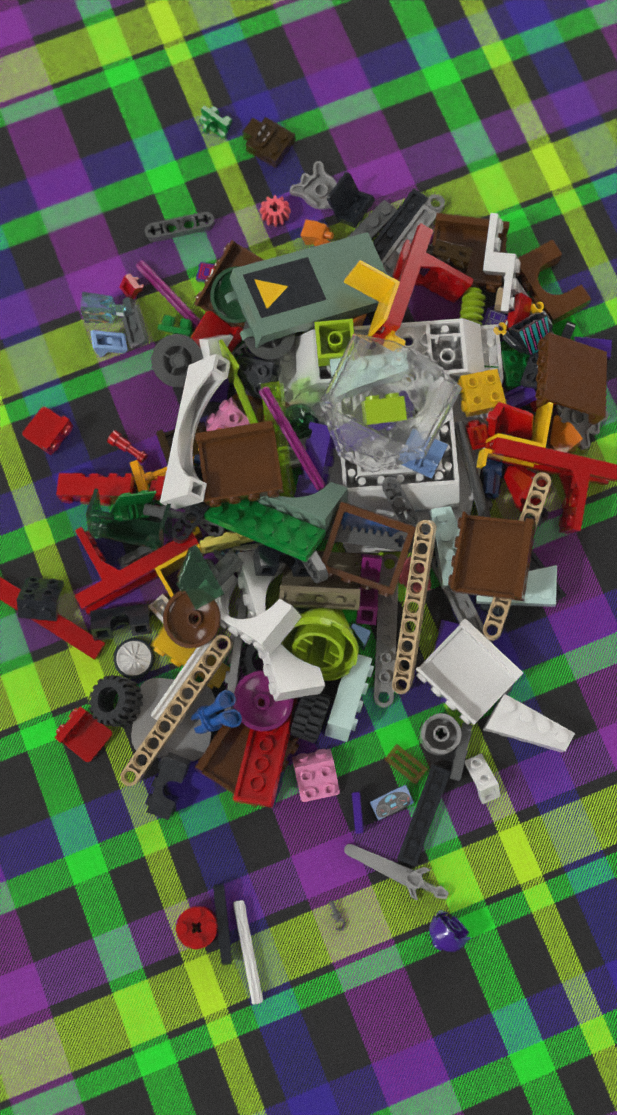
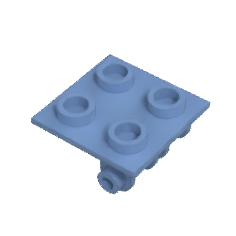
M413 429L399 454L397 463L432 479L448 444Z

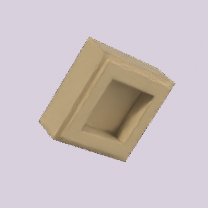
M501 287L497 290L494 310L500 313L504 289Z

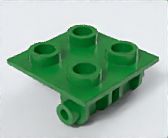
M502 351L503 372H505L503 373L505 378L504 388L510 391L514 387L521 385L520 382L530 356L519 352Z
M143 490L136 494L123 493L117 498L110 512L114 513V519L119 522L133 520V516L135 519L147 518L149 516L143 514L145 503L150 504L156 491L149 492V490Z

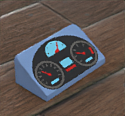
M352 624L351 630L359 646L364 650L370 636V630Z
M405 784L369 803L379 821L414 802Z

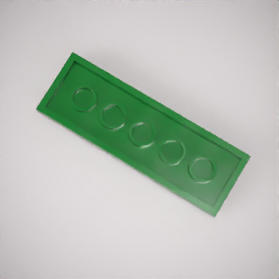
M248 499L241 500V503L238 504L226 502L221 503L222 506L209 507L204 514V519L304 562H307L326 535L325 530Z

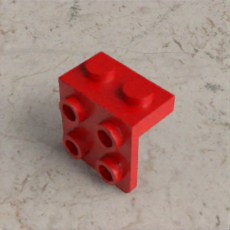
M206 311L190 338L200 348L199 339L218 335H231L233 338L228 345V349L232 353L236 345L242 341L240 332L243 329L241 327H231L212 311Z
M501 402L497 403L493 411H489L486 419L488 422L487 431L489 438L497 433L502 434L504 432L531 441L534 415L532 413Z
M43 406L24 429L22 435L46 453L52 455L60 447L64 438L70 434L74 426L70 419L64 415L60 417Z
M80 706L70 713L69 721L66 724L63 723L56 730L57 735L54 738L60 743L65 744L81 759L89 763L112 737L113 733L104 724L97 722L92 717V714Z

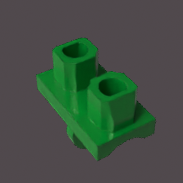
M204 105L201 108L202 114L199 122L204 126L203 132L205 134L213 132L222 139L226 138L228 129L232 124V119L228 116L221 118L216 107L207 108Z
M164 315L162 324H158L157 329L172 333L171 335L181 334L191 337L193 331H191L192 321L181 318L180 327L177 328L174 327L175 317Z

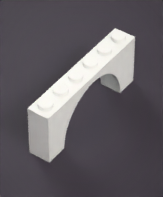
M232 575L217 591L205 579L198 589L210 594L217 602L221 616L220 627L223 629L229 628L228 630L234 636L238 637L240 635V638L249 645L252 642L253 646L260 652L265 650L272 654L301 619V615L295 608L281 599L258 616L249 619L231 618L228 611L229 600L234 588L238 584V579Z

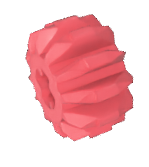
M276 195L273 196V199L267 197V202L262 201L260 214L262 215V220L267 221L268 226L274 223L275 228L277 223L283 226L284 220L288 221L289 214L291 213L288 201H284L282 196L277 199Z

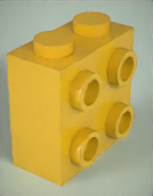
M498 369L462 375L456 383L457 393L462 398L461 409L465 412L466 417L489 413V411H493L498 402L507 404Z

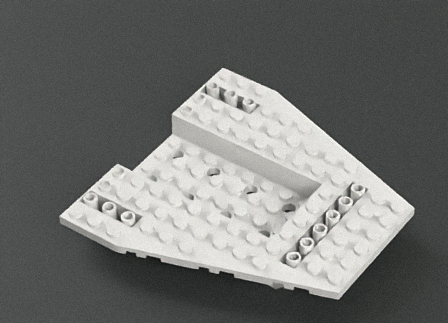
M463 318L401 323L395 335L403 340L410 338L413 340V344L410 346L404 345L399 351H407L408 353L410 348L414 347L423 355L430 356L433 362L444 368L442 373H439L440 376L436 378L425 369L421 370L418 364L407 358L408 374H414L416 376L415 381L410 382L403 378L386 385L377 386L370 391H363L356 396L341 399V401L334 403L330 365L318 366L315 329L296 337L289 352L278 358L282 366L279 376V391L283 396L282 402L296 435L305 450L306 439L311 437L312 429H309L310 422L332 426L338 435L337 428L353 418L364 423L361 402L366 401L365 397L379 395V399H383L385 394L399 393L403 390L406 391L416 410L420 412L425 407L430 386L442 376L449 383L443 413L450 414L452 419L445 423L437 431L436 439L448 444V447L432 479L397 463L402 448H404L412 430L419 431L416 425V418L396 423L397 427L389 432L386 430L380 432L381 436L373 441H370V439L364 441V445L355 451L353 448L348 451L338 435L339 445L337 449H334L333 456H335L333 467L329 468L328 472L330 474L329 483L333 482L348 488L347 503L399 521L382 489V482L385 478L395 477L417 514V524L422 520H430L429 512L434 508L451 506L457 522L459 517H462L463 511L470 515L474 498L455 434L454 423L464 421L466 425L468 421L479 420L485 423L488 428V422L486 421L488 413L466 417L465 412L461 409L462 398L457 393L456 383L462 375L498 369L502 384L504 376L500 337L493 332L494 327H497L499 330L498 324L480 326L478 323ZM371 325L354 326L356 356L394 352L367 337ZM373 341L376 345L370 349L365 346V343ZM484 365L498 366V368H486ZM400 428L408 434L407 440L403 441L393 454L384 446L395 434L394 431ZM484 448L472 450L473 455H474V459H475V462H476V466H477L479 451L482 450V449H484ZM376 449H382L385 454L379 458L373 452ZM477 468L480 476L481 468ZM390 482L386 489L390 488L394 495L396 494L395 484L392 485ZM398 498L394 504L397 507H402L405 504V500ZM405 510L404 514L406 520L411 522L412 517H410L407 513V510ZM427 523L423 524L422 532L430 533V525ZM343 543L347 553L367 554L396 551Z

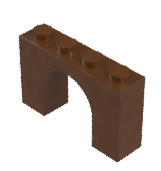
M551 240L518 258L521 263L520 271L516 273V277L520 278L523 289L530 294L535 305L539 301L543 302V311L547 313L554 325L588 307L591 298L582 284L560 295L550 294L542 289L538 282L539 273L559 263L562 256L554 240Z

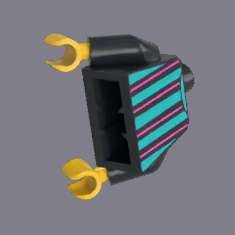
M539 301L536 305H531L530 311L533 314L509 327L508 332L506 331V324L503 322L498 324L502 331L494 327L493 332L496 335L502 334L503 339L517 352L530 356L539 353L538 342L549 332L552 333L553 323L547 313L543 311V302Z

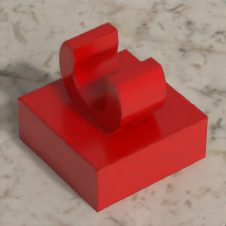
M131 274L124 275L119 288L126 297L135 299L137 294L142 291L144 285H139L137 283L139 278L133 277Z

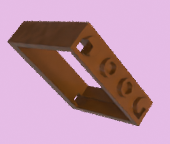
M341 502L322 557V562L327 569L328 576H340L341 581L352 584V581L360 583L359 587L366 590L371 588L377 589L378 594L389 597V594L393 595L414 538L416 526L346 502ZM345 512L408 533L390 586L327 565Z

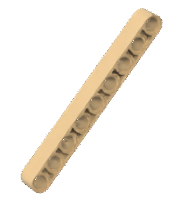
M541 472L533 478L520 517V521H524L526 516L534 517L536 528L550 490L551 478L548 474ZM538 480H545L547 485L539 487L536 482ZM532 498H539L541 503L533 505L530 500ZM493 597L483 626L484 636L488 640L494 641L500 637L512 600ZM497 607L504 610V614L500 617L493 614V610ZM489 626H495L498 632L492 636L486 630Z
M431 520L420 521L415 529L392 688L398 694L406 693L412 687L436 536V525ZM425 523L431 527L429 534L422 532V525ZM421 543L426 544L428 547L426 554L419 551ZM417 563L424 565L425 570L423 573L417 572ZM415 582L420 583L422 586L420 593L413 590ZM411 602L418 604L419 609L417 612L410 609ZM408 621L415 623V631H410L407 628ZM405 641L412 643V650H407L404 647ZM402 660L409 662V669H404L401 666ZM399 679H403L406 681V688H401L399 686Z
M219 635L210 644L122 771L121 781L124 785L133 786L142 780L232 650L233 642L230 637ZM221 639L228 641V646L224 650H221L218 646ZM210 655H214L217 659L214 666L207 664V658ZM200 671L205 674V679L201 683L196 681V674ZM187 688H191L194 692L191 699H187L184 696ZM177 704L182 708V713L179 716L173 713V707ZM164 721L170 723V730L168 732H164L161 728ZM152 738H157L159 741V746L156 749L150 745ZM141 754L147 757L145 765L139 763V756ZM129 771L134 772L136 775L134 782L129 781L127 778Z

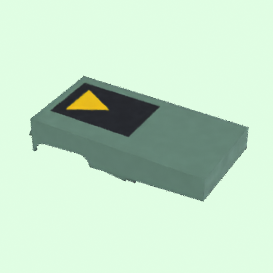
M369 233L355 235L234 268L230 276L234 291L226 294L224 297L227 304L234 300L239 301L250 328L240 332L242 340L254 337L255 348L258 349L259 346L266 342L296 332L305 331L306 333L314 330V322L351 319L376 311L378 301L344 283L347 275L360 260L387 274Z

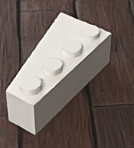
M506 694L500 697L483 729L484 731L558 752L566 751L575 734Z

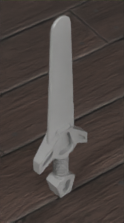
M347 844L344 847V852L348 856L407 886L410 896L418 900L415 892L417 888L426 889V891L433 893L435 898L447 899L449 892L442 886L435 887L433 884L424 882L421 875L430 871L426 867L412 870L355 845Z

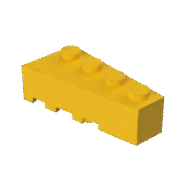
M164 626L150 644V646L155 648L154 652L162 657L166 655L171 659L170 662L179 668L180 666L184 667L196 650V648H185L174 643L167 635ZM210 655L207 658V664L209 666L216 664L217 659ZM222 663L207 686L210 689H213V687L219 688L226 677V671H230V667ZM202 671L196 674V678L198 676L203 680L205 679V674Z

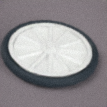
M127 639L120 643L114 653L115 668L126 678H141L152 669L154 664L153 649L142 639Z

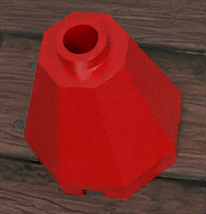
M511 465L505 470L503 477L516 508L522 513L536 474L524 467ZM538 480L536 482L539 487L547 485L545 480ZM532 498L530 502L533 505H538L541 503V500L539 498Z

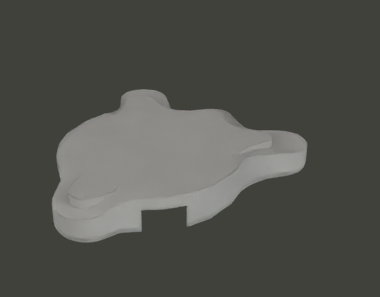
M318 161L313 165V175L302 174L300 183L290 187V194L303 198L312 208L331 209L327 196L337 182L326 174L323 163Z
M556 404L558 416L562 419L561 422H570L583 438L579 448L581 450L588 449L590 447L589 433L592 435L599 434L600 423L609 418L608 412L606 411V418L593 425L588 423L589 414Z

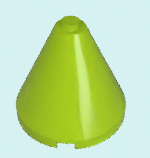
M308 609L301 614V619L281 642L291 654L300 660L320 667L324 681L336 680L349 674L350 669L356 665L359 654L357 641L342 609Z

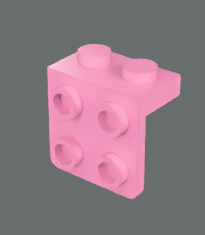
M231 397L228 401L224 400L220 404L219 410L215 414L211 413L207 417L205 424L206 431H212L250 423L247 416L238 409L237 402Z
M319 749L313 753H300L292 757L301 801H312L335 796L340 793L331 749Z

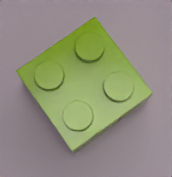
M353 319L314 322L318 366H329L330 359L356 356Z
M399 393L385 394L383 399H379V395L365 397L366 401L361 402L364 425L407 420L404 396H399Z

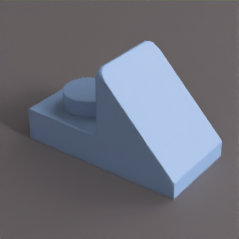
M90 331L93 349L100 357H103L107 352L125 353L128 351L125 333Z

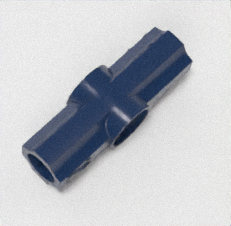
M487 459L486 466L483 467V491L487 498L495 499L499 497L501 478H503L505 472L503 462Z

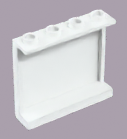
M466 618L420 667L416 668L418 672L416 676L424 684L428 682L432 686L431 691L438 697L442 695L447 700L445 704L452 711L455 709L461 713L460 718L467 725L470 723L474 725L523 674L515 664Z

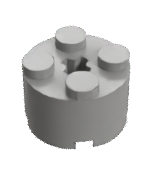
M441 713L429 717L420 729V741L423 748L434 755L450 753L458 746L461 740L459 724L452 716ZM442 730V734H445V737L438 739L439 737L435 733Z

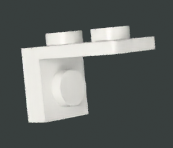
M479 754L465 760V766L477 787L482 804L501 797L499 785L483 755Z

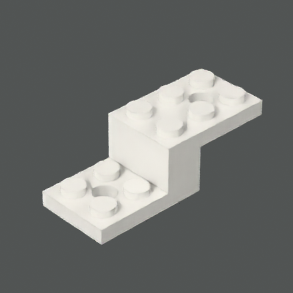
M490 213L483 271L488 275L505 276L501 312L508 314L511 310L515 309L513 291H517L518 280L515 276L520 271L521 261L517 258L516 254L499 253L501 241L498 235L502 233L503 222L498 213Z

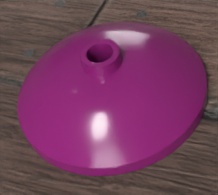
M264 671L248 674L238 683L234 691L236 702L233 707L240 712L242 723L250 729L256 731L273 730L282 725L291 713L293 698L275 701L274 696L270 694L268 676H265ZM259 699L264 700V706L258 704Z

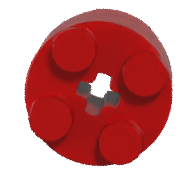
M193 906L186 909L179 916L175 930L178 939L184 946L197 950L208 946L218 933L215 913L205 906ZM200 922L202 924L200 927L202 931L198 930L195 932L193 930L195 927L193 923L197 924Z

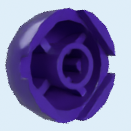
M440 910L433 917L429 926L430 937L433 940L432 944L440 951L442 949L448 952L458 951L471 939V937H467L469 932L456 917L453 916L450 919L446 916L448 912Z

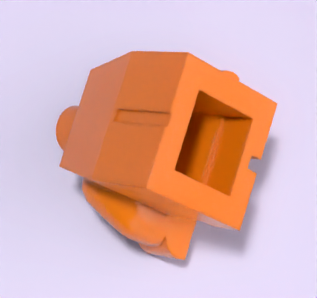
M305 220L300 236L306 245L312 244L315 247L318 245L320 238L332 240L334 233L329 232L330 227L325 223Z

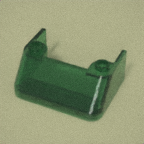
M94 489L86 511L88 531L93 537L148 547L152 550H157L168 542L172 533L171 504L167 503L161 523L135 518L119 522L114 519L113 513L101 511L99 489Z
M197 545L191 546L187 551L177 576L179 581L176 584L181 593L186 591L195 609L198 610L223 596L224 592Z

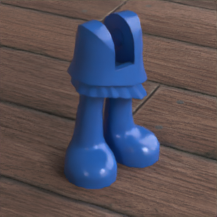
M229 690L220 692L213 704L201 706L191 715V721L201 720L202 725L194 728L197 734L215 732L222 727V724L232 728L241 724L242 716L235 709L226 710L219 715L216 714L220 710L235 705L236 698L234 693Z

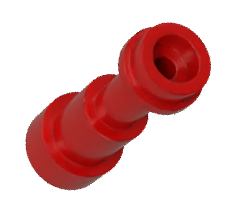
M114 430L108 437L107 442L113 447L117 446L124 452H129L141 464L146 461L148 454L133 447L132 443L123 438L122 434L117 430Z

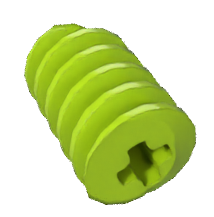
M470 287L463 293L462 310L460 311V319L463 318L478 323L480 326L482 323L479 321L483 320V316L480 314L484 313L482 307L485 306L483 301L486 299V296L481 294V289Z

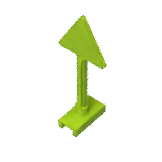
M222 339L218 340L222 357L231 361L228 374L229 383L233 382L249 423H258L243 384L237 375L239 365ZM275 425V434L277 438V433H279L280 431L278 426Z

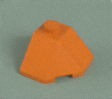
M556 415L550 423L547 448L571 454L578 448L583 438L570 422L563 423L561 422V417Z

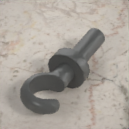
M334 900L329 901L333 912L331 916L335 918L336 922H343L342 928H336L337 931H342L346 928V922L340 918L341 912L337 911Z

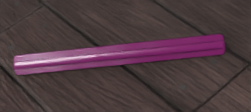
M139 261L136 267L142 275L185 319L191 320L192 327L196 329L201 320L145 261Z
M268 387L262 388L259 391L261 397L316 490L324 488L325 483L270 389Z

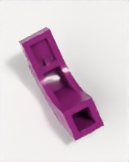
M363 554L360 576L379 583L382 556ZM360 587V602L356 623L376 625L378 590L374 588L366 590Z

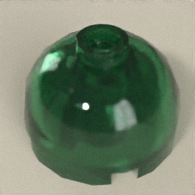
M292 404L283 411L299 439L311 435L312 429H309L310 422L319 424L315 411L307 404Z

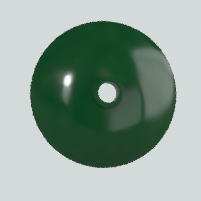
M240 266L230 267L222 271L214 280L210 294L211 303L217 315L223 320L231 323H244L246 318L239 301L234 300L227 304L224 297L226 294L234 291L230 276L233 269Z

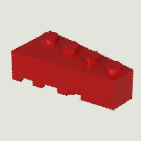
M59 473L56 496L63 503L80 501L81 504L91 505L94 502L102 506H110V504H115L117 498L123 493L136 494L137 485L132 473H125V477L118 476L117 473H109L108 477H104L99 473H91L89 477H85V474Z

